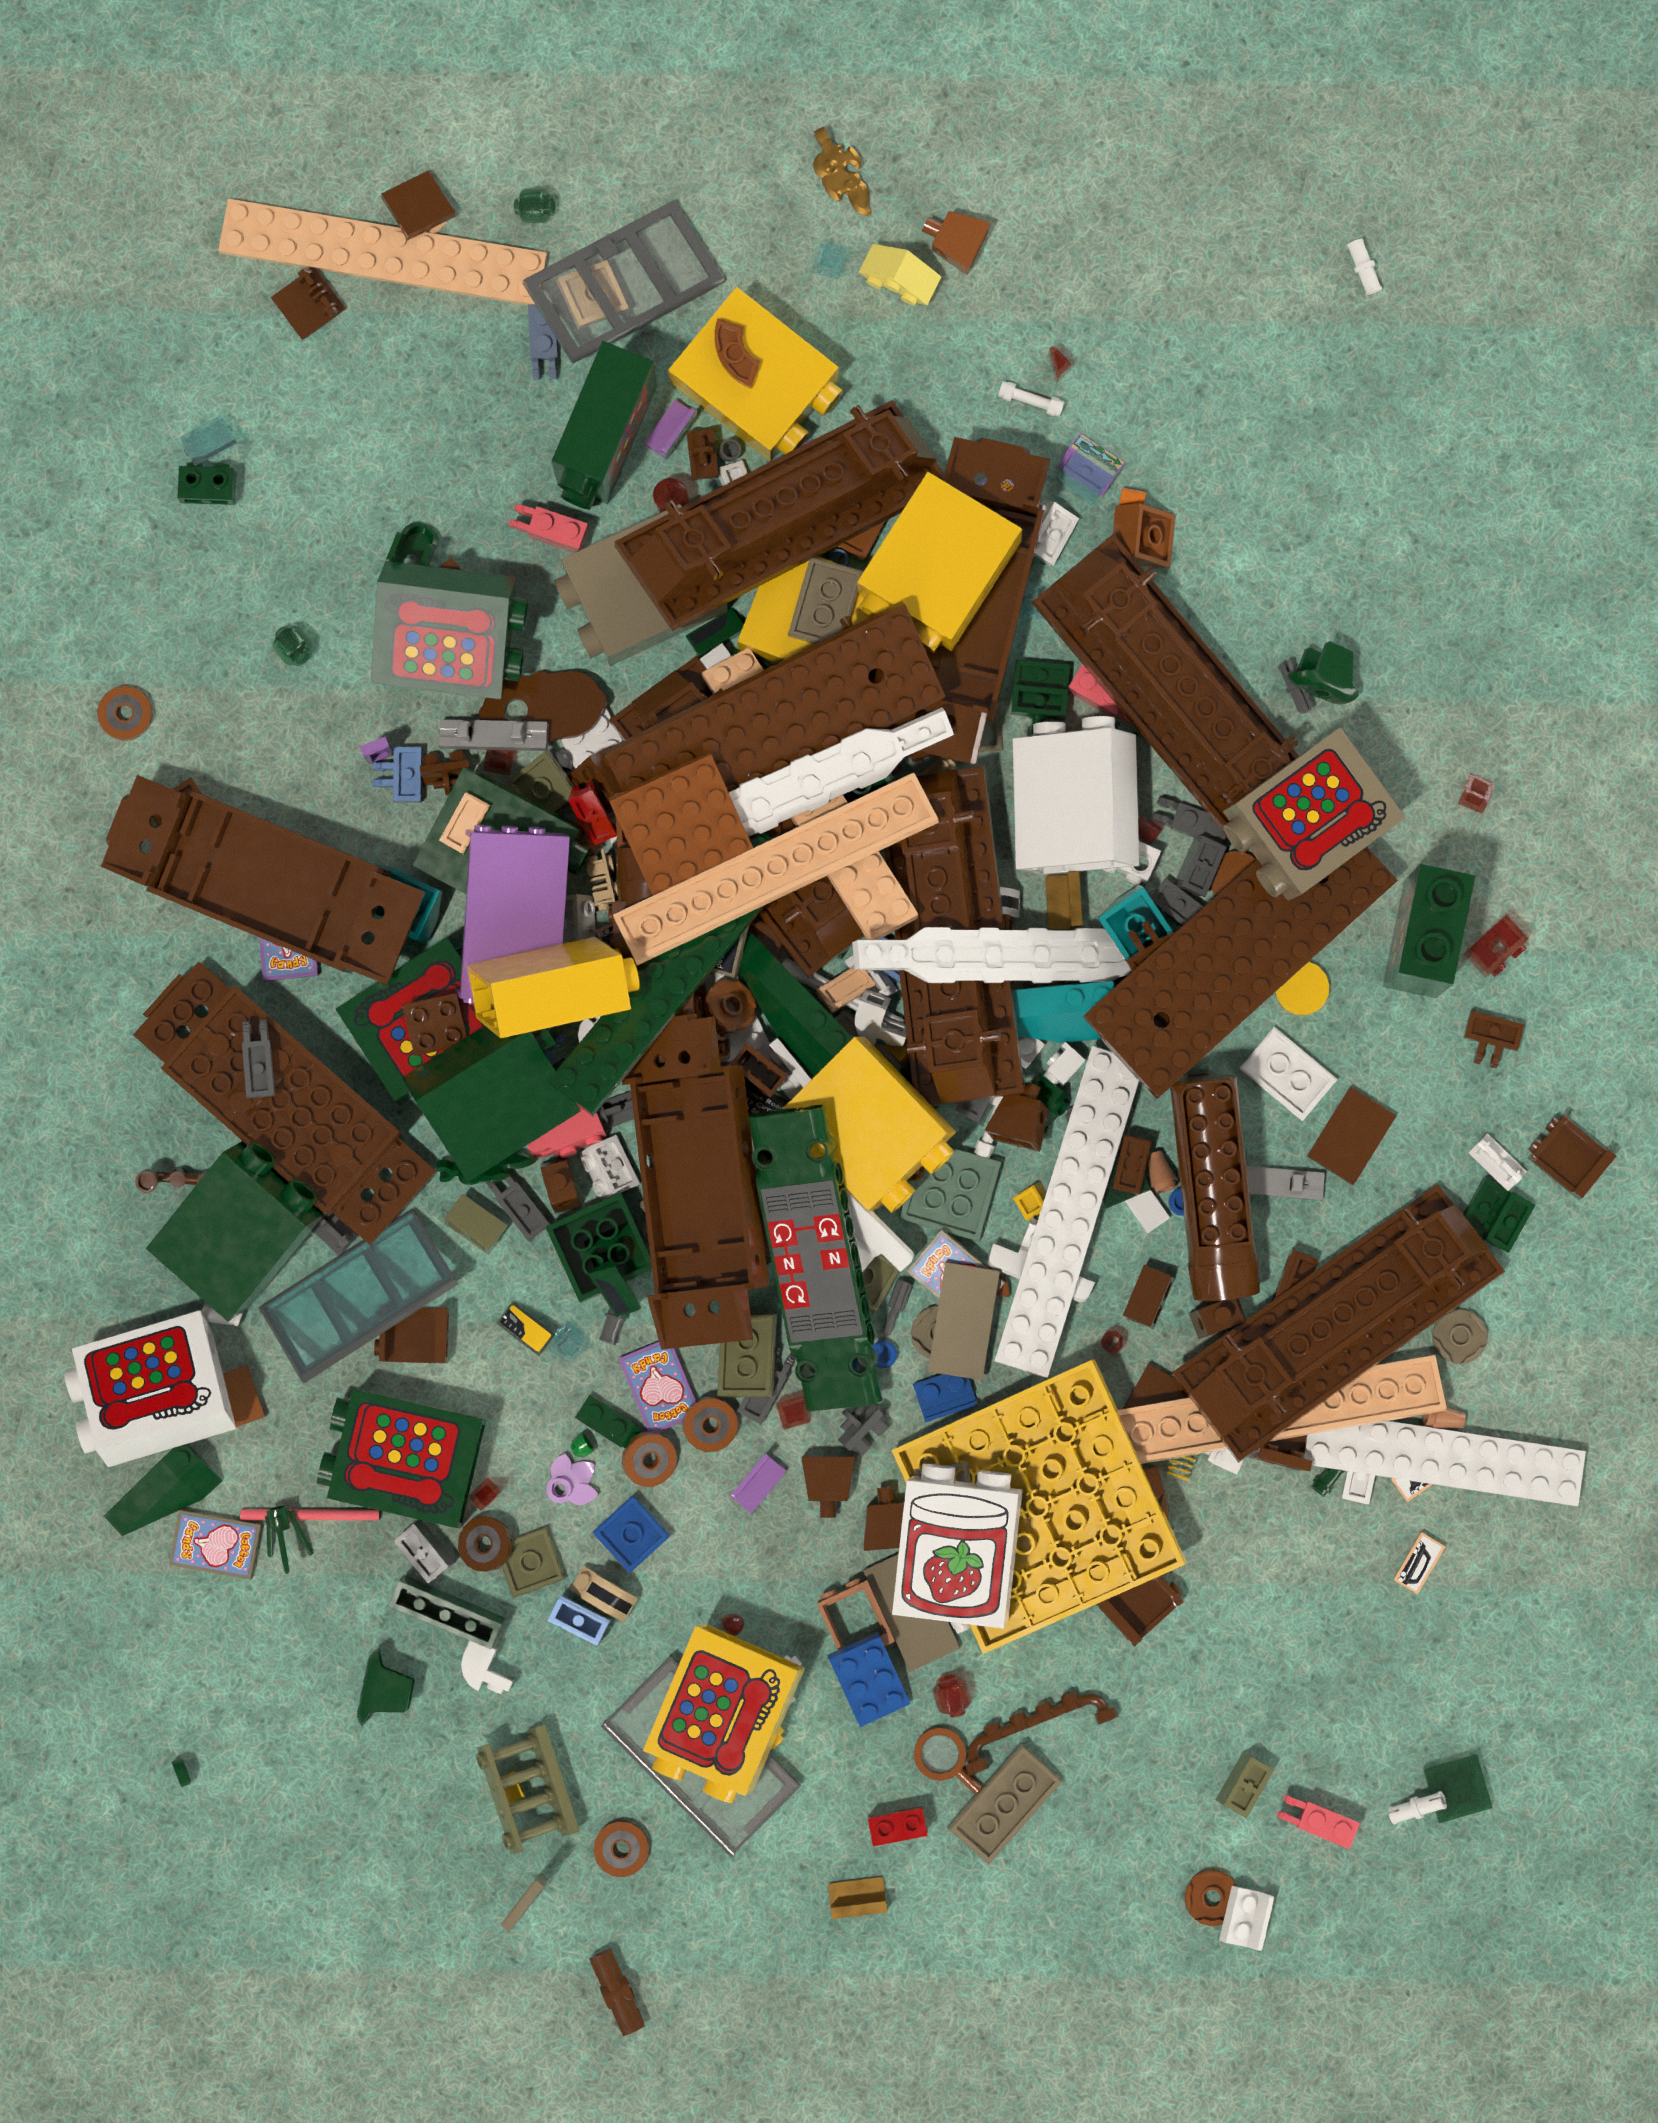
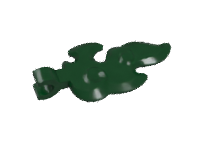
M514 1153L467 1182L456 1163L448 1160L437 1161L436 1170L441 1171L440 1182H449L454 1176H458L459 1181L465 1185H474L479 1182L491 1183L508 1178L510 1175L508 1172H505L506 1170L521 1169L534 1164L538 1157Z

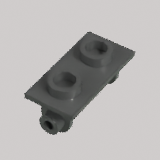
M631 1091L606 1100L596 1112L604 1130L634 1120Z
M333 1212L330 1216L324 1214L312 1229L338 1256L358 1237Z

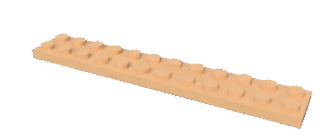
M228 199L218 249L219 253L310 269L314 267L322 271L522 305H535L522 282L525 278L544 269L547 260L546 252L423 232L408 240L399 227Z
M745 649L703 671L702 678L712 694H714L720 688L724 691L764 670L753 652ZM841 795L829 800L828 804L813 811L807 810L791 817L796 827H800L848 804V802ZM879 851L827 875L867 940H879L918 918L917 911Z
M912 773L613 914V917L636 964L639 965L939 823L938 817L915 773Z
M1436 1356L1375 1365L1270 1441L1446 1411L1447 1407ZM1190 1398L1116 1410L1140 1464L1227 1449Z

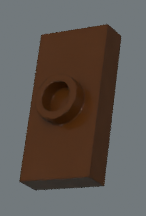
M1124 1135L1112 1189L1135 1195L1140 1194L1152 1141Z

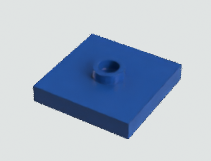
M634 1495L592 1532L629 1574L670 1537L667 1531Z

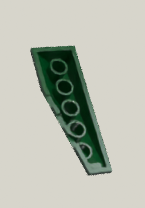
M748 930L739 971L777 1038L815 1077L853 1037Z

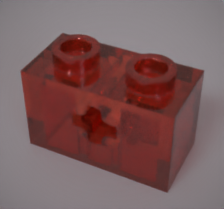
M1506 915L1463 955L1484 978L1490 974L1496 977L1507 967L1503 963L1507 958L1512 956L1515 959L1527 949L1524 943L1529 938ZM1501 943L1504 947L1501 949V952L1495 954L1492 951L1495 947L1494 944L1498 945Z

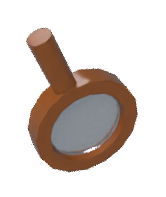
M937 1727L927 1730L919 1737L915 1744L913 1755L916 1766L923 1775L932 1780L939 1781L956 1776L974 1794L981 1789L982 1785L971 1775L969 1776L963 1768L966 1759V1749L964 1742L958 1734L950 1729Z

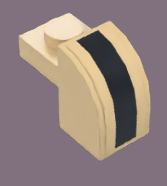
M585 1566L582 1567L569 1589L588 1603L622 1622H625L638 1600L634 1595Z

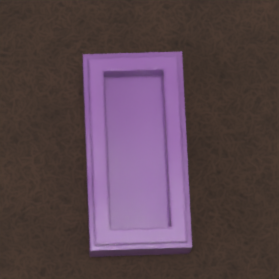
M386 737L360 746L361 752L368 764L393 756L392 748Z

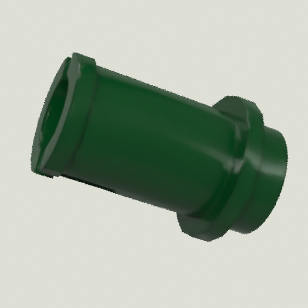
M1325 1468L1317 1479L1314 1478L1312 1480L1313 1485L1311 1488L1325 1497L1327 1493H1331V1487L1345 1471Z

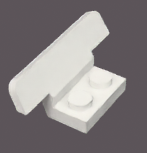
M846 1188L862 1272L873 1258L881 1253L901 1272L912 1262L914 1258L913 1251L872 1210L868 1211Z
M1031 1218L1018 1253L993 1243L988 1265L994 1270H999L1002 1273L1020 1279L1038 1220ZM1079 1276L1072 1299L1078 1302H1085L1095 1282Z

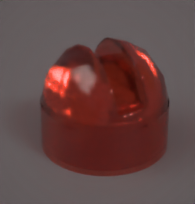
M1108 1331L1103 1335L1101 1344L1106 1352L1116 1354L1123 1349L1124 1339L1117 1331ZM1116 1337L1119 1338L1113 1349H1109Z
M728 1614L721 1618V1622L728 1634L736 1636L743 1630L744 1621L740 1615Z

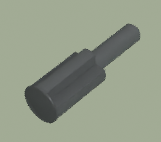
M896 1280L888 1303V1307H891L883 1330V1334L887 1336L891 1335L898 1312H903L912 1284L904 1280Z

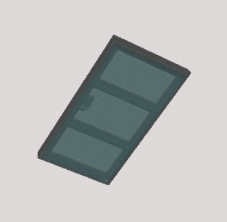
M411 1209L393 1220L371 1246L365 1240H362L340 1256H337L261 1305L259 1309L300 1380L306 1383L458 1285V1282L417 1217V1213Z

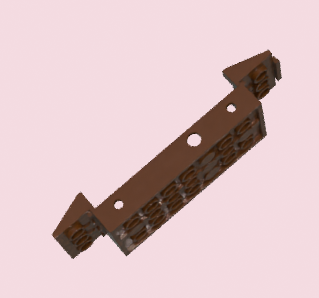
M954 437L943 481L1022 528V542L953 650L950 651L939 644L934 653L926 651L945 698L921 710H926L930 713L943 708L947 716L955 718L956 724L952 727L954 735L917 752L976 765L985 725L993 726L1044 519V510L1039 509L1050 459L1032 455L1025 447L986 438H979L975 442ZM983 473L987 476L988 480L984 485H977L974 482V477L977 474ZM1006 479L1014 483V488L1008 492L1001 488L1002 481ZM917 712L884 729L892 730L915 720Z
M139 775L136 776L130 794L124 796L120 802L106 837L109 847L101 864V867L148 886L146 891L342 972L351 974L356 972L387 985L390 982L425 894L424 891L390 878L392 871L199 792L186 789L185 793H181ZM154 815H160L162 818V824L157 828L151 825V818ZM145 840H149L152 843V849L149 853L141 851V844ZM380 905L384 908L385 914L382 918L376 919L374 916ZM368 931H371L375 938L373 943L367 945L364 941Z
M198 962L184 978L179 973L143 1013L147 1019L133 1036L164 1062L161 1069L246 1145L250 1142H255L265 1147L276 1160L273 1169L288 1182L291 1179H297L308 1185L317 1196V1201L314 1204L327 1216H330L333 1212L370 1246L437 1172L399 1138L402 1133L235 985L230 989L202 963ZM200 1005H205L208 1008V1014L204 1018L197 1017L195 1013L196 1008ZM261 1019H267L272 1049L275 1096L247 1099L242 1042H244L243 1021H250L252 1026L251 1042L261 1041L259 1023ZM183 1025L188 1026L190 1029L189 1036L184 1039L179 1038L177 1035L178 1028ZM383 1168L392 1170L393 1175L389 1181H383L379 1176ZM367 1188L372 1189L374 1192V1198L369 1202H365L361 1198L362 1191Z
M697 1014L674 1016L622 1080V1085H630L655 1290V1294L647 1295L661 1350L753 1340L747 1289L769 1286L759 1196L756 1185V1171L752 1160L753 1146L748 1120L749 1112L743 1065L721 1067L715 1017L697 1019ZM685 1050L691 1056L687 1064L681 1061V1054ZM659 1054L664 1055L666 1059L663 1067H659L656 1064V1058ZM647 1155L649 1157V1167L647 1165ZM714 1300L720 1304V1311L717 1314L713 1313L710 1309V1305ZM689 1303L695 1307V1314L692 1317L687 1315L685 1310Z

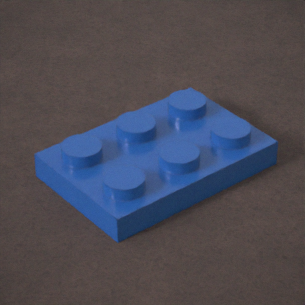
M878 1632L827 1655L860 1727L910 1705Z

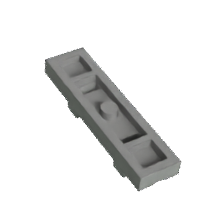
M440 719L438 746L440 749L548 750L549 723L537 721ZM468 728H472V740L469 737Z
M1247 1166L1250 1195L1323 1200L1325 1176L1323 1172ZM1292 1177L1293 1184L1290 1190V1179Z

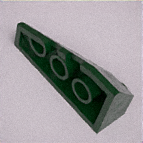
M189 1443L174 1447L104 1517L121 1536H124L203 1500L223 1480Z

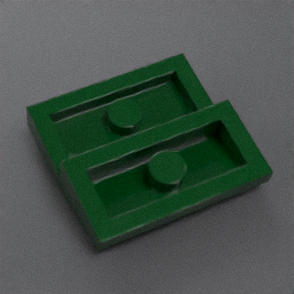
M1483 1177L1463 1215L1484 1241L1509 1253L1532 1213L1535 1204Z

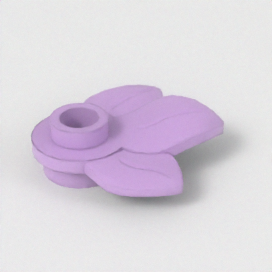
M566 1454L559 1456L551 1466L552 1478L546 1487L548 1497L556 1503L570 1501L576 1505H584L594 1500L598 1493L593 1487L588 1485L594 1473V1464L586 1461L572 1464ZM558 1484H563L566 1488L565 1493L562 1495L555 1492V1487Z

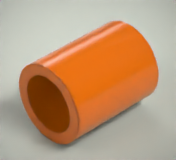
M1122 488L1119 505L1144 504L1146 492Z

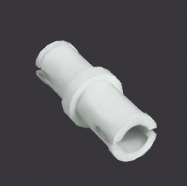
M1363 238L1347 244L1356 266L1353 269L1355 274H1359L1366 291V296L1382 290L1374 270L1375 262L1370 260Z
M1441 1791L1422 1798L1416 1796L1411 1798L1409 1802L1388 1807L1389 1817L1394 1825L1412 1818L1421 1819L1424 1818L1425 1814L1446 1809L1447 1805L1444 1803L1446 1800Z

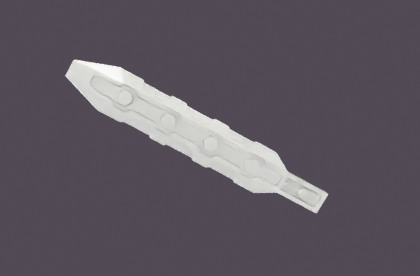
M939 708L892 730L863 729L841 739V742L811 756L807 754L792 761L790 765L764 777H756L740 784L739 788L728 793L748 837L758 832L761 834L777 827L778 823L807 810L813 811L828 804L829 800L858 787L862 789L886 778L903 757L954 735L945 710Z
M925 927L906 940H856L852 942L855 970H905L927 983H954L955 981H984V983H1003V981H1032L1033 983L1080 981V983L1110 982L1132 972L1125 958L1103 928L1051 931L1046 928H1028L1027 930H999L998 928L951 930L950 928Z

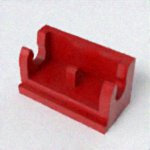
M590 781L582 790L579 786L571 788L568 801L592 846L616 837L617 831L615 824L611 822L594 791L593 783Z

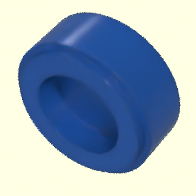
M1181 1188L1173 1191L1168 1199L1170 1210L1178 1216H1184Z
M879 1341L872 1346L878 1355L876 1367L884 1369L895 1363L897 1351L892 1343Z

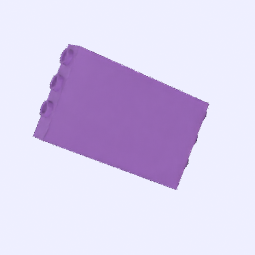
M474 825V829H466L465 835L470 837L461 988L455 989V993L463 999L464 1003L474 1004L467 964L563 944L570 837L566 834L545 832V828L529 827L528 832L518 831V827L502 826L501 831L491 830V826Z

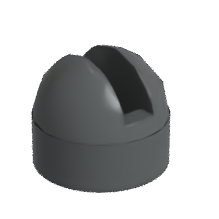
M734 439L724 440L718 449L719 456L727 462L736 460L741 454L740 444ZM726 445H730V457L726 456Z
M564 749L557 750L553 756L564 771H571L573 759L570 753Z

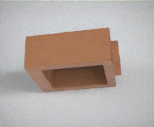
M859 1577L846 1583L847 1589L840 1593H836L835 1589L820 1595L822 1601L818 1602L817 1605L838 1650L844 1648V1645L826 1607L861 1590L865 1591L883 1630V1634L879 1636L884 1646L895 1642L867 1580L862 1582Z

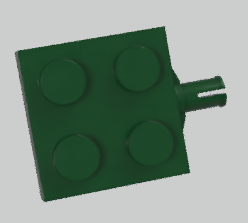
M1027 660L1015 661L1010 715L1026 716L1032 719L1030 735L1033 736V724L1041 723L1047 719L1065 720L1070 665Z

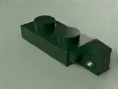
M591 1395L588 1396L575 1416L577 1420L621 1448H627L630 1440L638 1435L641 1430L635 1423Z

